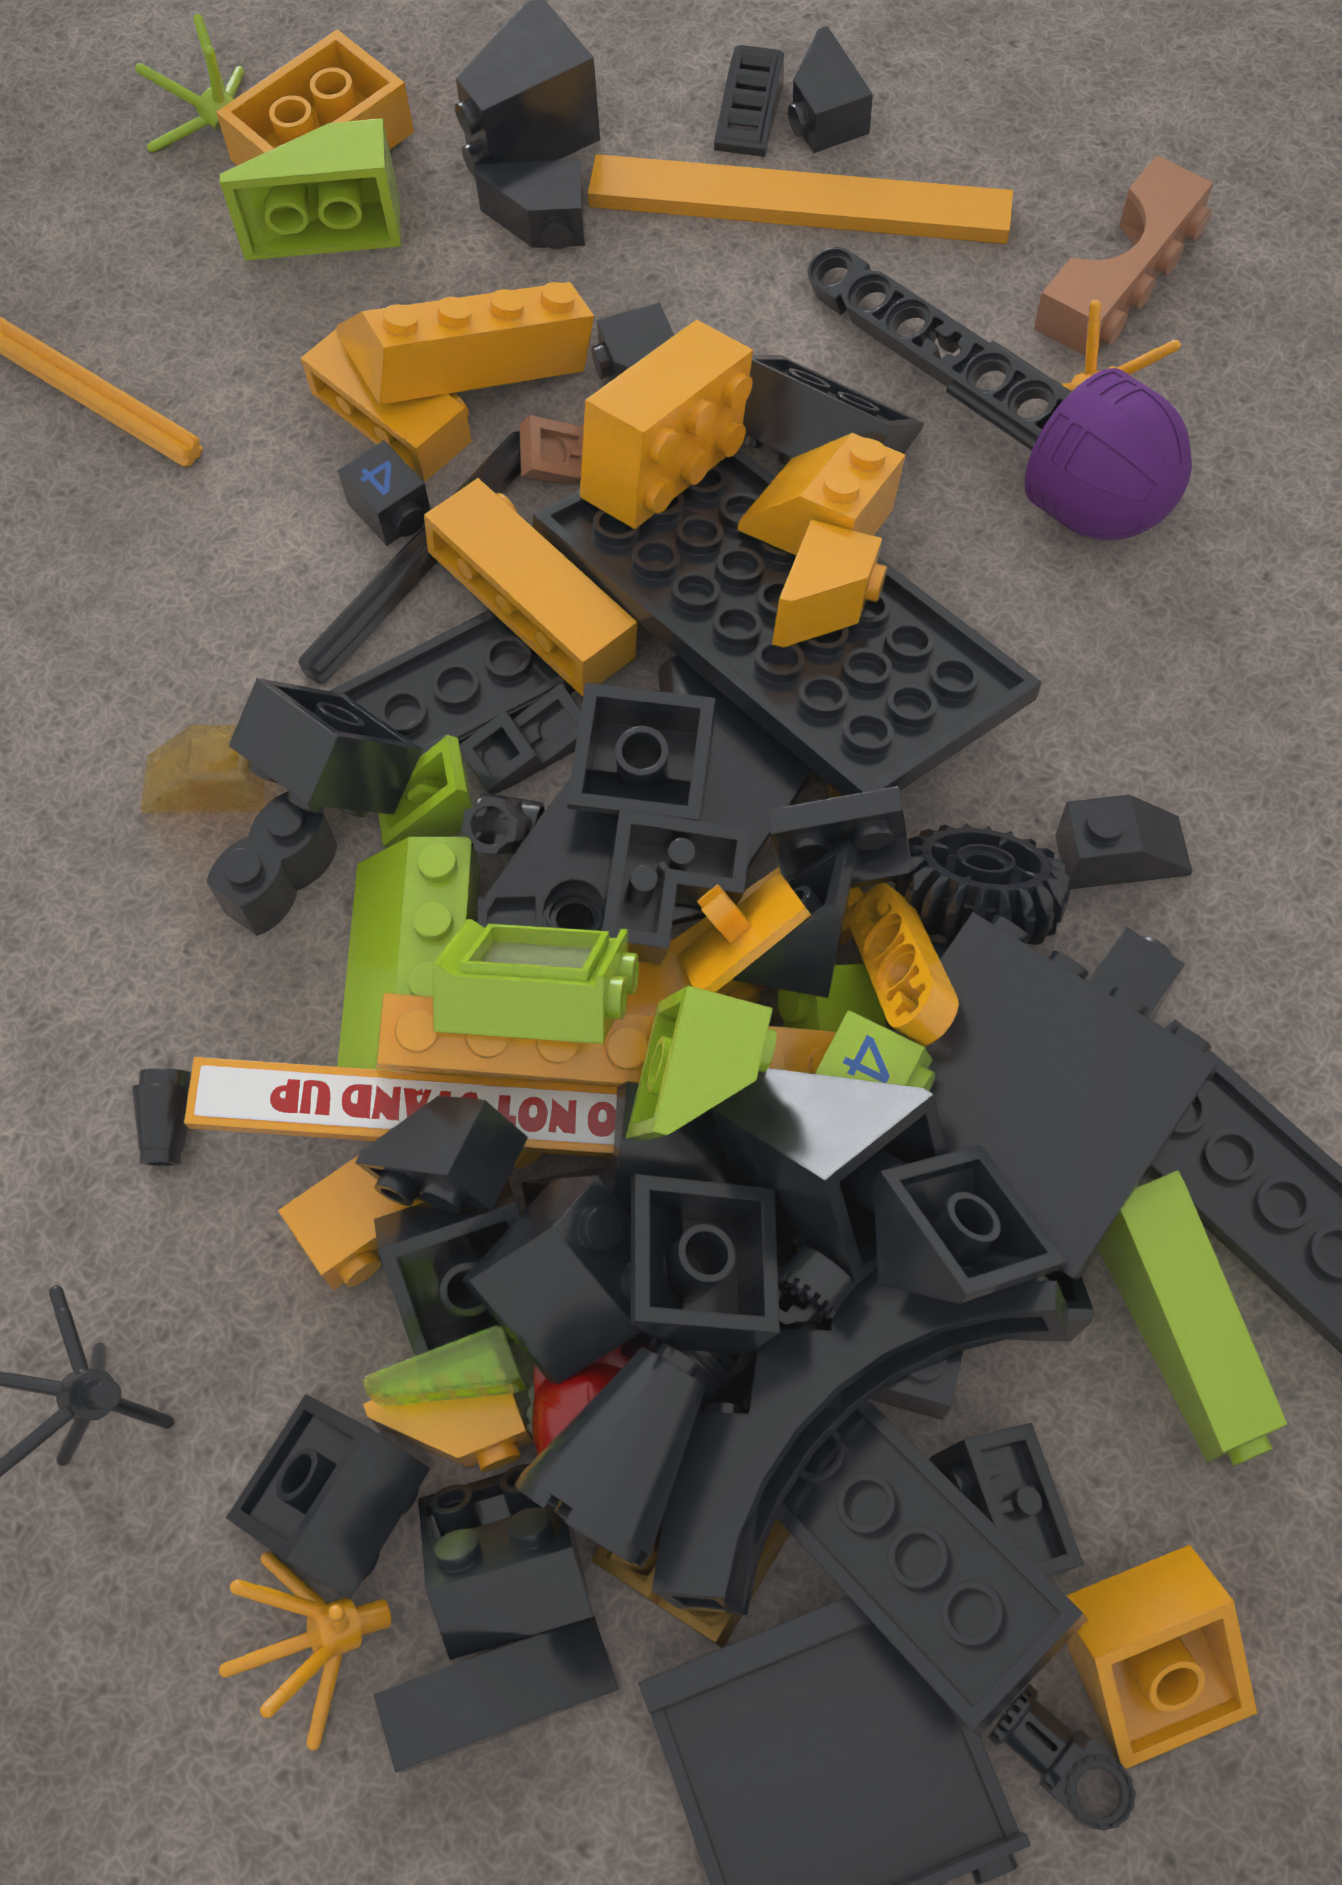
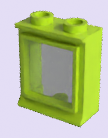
M467 919L432 964L434 1032L603 1044L614 1020L624 1019L627 994L635 995L637 990L639 957L637 953H628V929H621L617 938H609V931L488 924L484 928L474 920Z

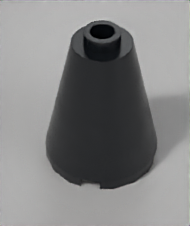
M662 1342L656 1354L642 1347L524 1469L514 1486L542 1508L546 1504L554 1507L553 1511L565 1519L564 1522L597 1544L632 1564L636 1563L639 1567L644 1568L652 1554L706 1386L694 1378L701 1365Z

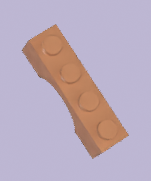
M1156 155L1130 186L1119 225L1129 237L1134 247L1119 256L1102 260L1071 257L1043 290L1034 329L1085 356L1089 305L1092 300H1099L1101 302L1099 347L1103 342L1109 345L1113 344L1126 323L1128 311L1132 307L1141 309L1154 289L1158 274L1163 272L1168 275L1177 264L1184 249V242L1188 237L1197 240L1204 231L1212 213V209L1206 206L1213 182Z

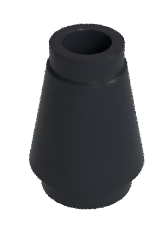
M167 1068L140 1070L139 1084L132 1086L140 1164L150 1166L180 1165L181 1152H183L189 1129L184 1124L192 1072Z

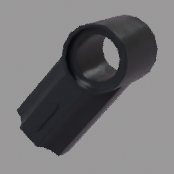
M482 793L476 806L464 811L461 832L470 838L477 852L514 854L545 812V804L539 801Z

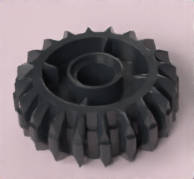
M967 823L961 828L942 825L938 831L931 829L922 830L919 836L908 839L913 874L909 878L895 880L893 883H895V890L905 897L909 905L916 909L928 935L938 934L945 937L946 943H952L972 912L988 922H991L995 915L1009 920L1028 934L1029 939L1026 944H1043L1046 936L1056 934L1058 924L1063 920L1064 911H1066L1070 890H1068L1070 877L1065 874L1066 865L1060 860L1055 859L1054 852L1048 848H1037L1036 841L1033 839L1017 838L1012 831L1006 833L993 831L990 826L985 829L972 828Z

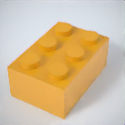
M338 29L216 111L230 159L236 166L328 123L383 118L389 150L414 133L405 82Z
M696 319L585 400L580 497L636 529L653 514L663 512L672 499L691 484H698L706 473L725 457L733 456L741 447L746 433L743 420L746 400L750 395L753 384L750 377L753 349Z

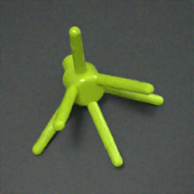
M200 14L193 16V22L210 80V87L201 96L142 63L135 65V70L138 74L192 104L200 115L148 143L147 150L151 153L169 146L207 125H210L215 131L220 130L221 127L216 111L234 100L244 75V68L237 66L225 88L218 67L215 49L212 47L203 17Z

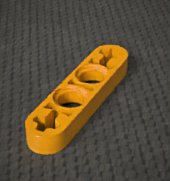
M879 883L868 890L857 902L849 920L850 930L887 1022L909 1040L922 1046H927L940 1038L952 1024L959 1006L958 997L916 909L909 905L905 897L890 885Z

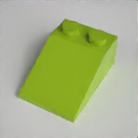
M383 118L328 123L220 173V185L245 261L402 246L400 197Z

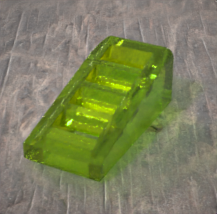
M498 1325L365 1376L366 1379L362 1380L367 1395L379 1406L514 1394L526 1390L510 1341L502 1326L498 1327Z

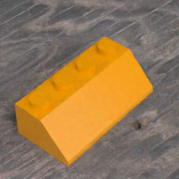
M551 282L544 286L516 290L502 289L488 294L460 298L446 297L438 301L410 305L395 304L382 309L361 311L337 325V336L378 404L382 405L584 372L594 315L571 282Z

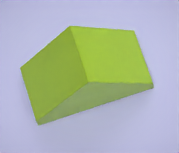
M445 736L420 756L394 815L378 813L384 847H390L407 837H448L464 834L461 832L464 811L473 808L468 776L457 737Z

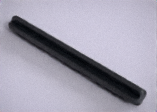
M520 432L510 433L455 493L477 478L495 494L502 493L521 473ZM425 525L299 657L298 663L302 672L308 678H311L318 684L326 682L438 562L428 552Z

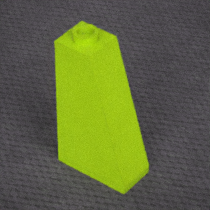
M1177 1170L1137 1187L1097 1248L1206 1462L1227 1454L1234 1467L1272 1450L1273 1447L1267 1436L1287 1425V1422L1186 1184Z

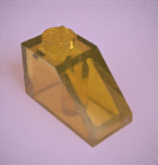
M237 724L190 725L147 755L140 808L142 812H260L264 805L266 780L252 773L248 769L250 762L228 746Z

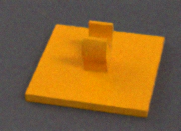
M780 872L738 906L734 904L717 884L697 900L702 907L701 910L713 923V926L678 953V956L692 987L716 993L810 917L811 914Z

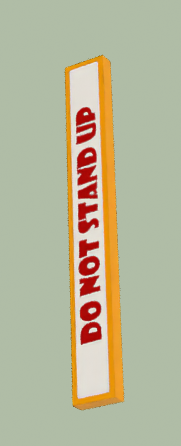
M194 1057L184 1124L189 1129L375 1141L435 1097L449 1096L486 1100L528 1136L521 1152L609 1158L614 1153L618 1086Z

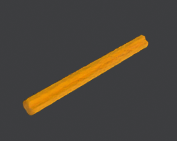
M0 316L1 355L181 466H192L196 458L202 455L203 448L199 445L200 440L196 435Z

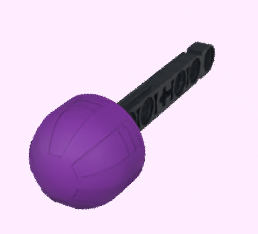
M830 247L815 255L809 263L808 277L814 293L820 301L840 315L847 310L854 325L946 386L947 394L1032 451L1025 472L1026 496L1031 503L1070 530L1098 540L1131 538L1163 521L1181 500L1192 470L1188 431L1182 417L1173 405L1151 388L1120 369L1109 368L1090 376L1071 391L996 341L992 340L989 343L881 271L871 270L869 263L847 249ZM845 268L848 270L846 276L838 283L829 285L821 283L825 273L831 269ZM880 292L886 295L883 303L877 308L871 310L858 308L862 298L868 294ZM920 318L925 321L922 329L916 334L902 336L896 333L900 324L905 320ZM936 338L939 346L947 352L954 353L959 349L960 353L957 356L946 354L941 358L938 346L934 343ZM1000 371L1006 375L1004 382L995 389L982 390L976 386L978 379L987 372ZM1042 399L1048 403L1045 412L1038 417L1023 418L1017 414L1020 406L1028 400Z

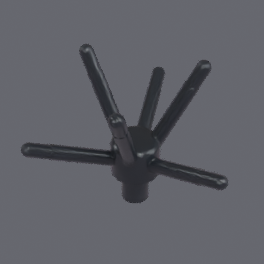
M59 1285L50 1288L49 1296L73 1372L67 1374L62 1381L0 1371V1386L56 1396V1402L59 1407L56 1413L0 1459V1477L17 1463L21 1462L71 1419L74 1421L56 1458L57 1463L61 1466H66L71 1461L91 1420H99L107 1416L110 1411L164 1429H170L174 1425V1418L171 1415L121 1398L120 1386L105 1372L106 1346L103 1343H96L93 1346L89 1369L64 1290Z

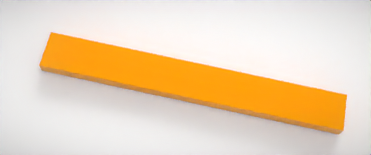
M601 154L595 155L587 193L588 205L592 208L1007 244L1013 200V190Z

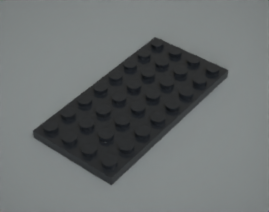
M740 450L733 456L725 457L706 473L698 484H691L672 499L663 512L653 514L636 529L580 497V490L533 514V528L622 609L843 796L899 786V791H901L1037 699L1042 684L1039 679L880 557H878L877 563L887 566L883 587L877 602L866 600L858 624L784 648L772 645L779 598L796 555L737 530L739 520L775 479L772 474Z

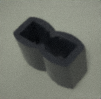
M289 791L275 797L259 812L251 826L249 836L233 843L217 858L206 882L224 913L256 936L275 927L288 914L296 899L297 890L316 881L327 870L337 850V843L324 813H314L296 806L287 798Z

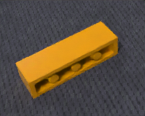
M477 478L424 514L428 552L580 695H584L585 683L601 684L636 658L637 621L517 513L513 503L504 494H495Z

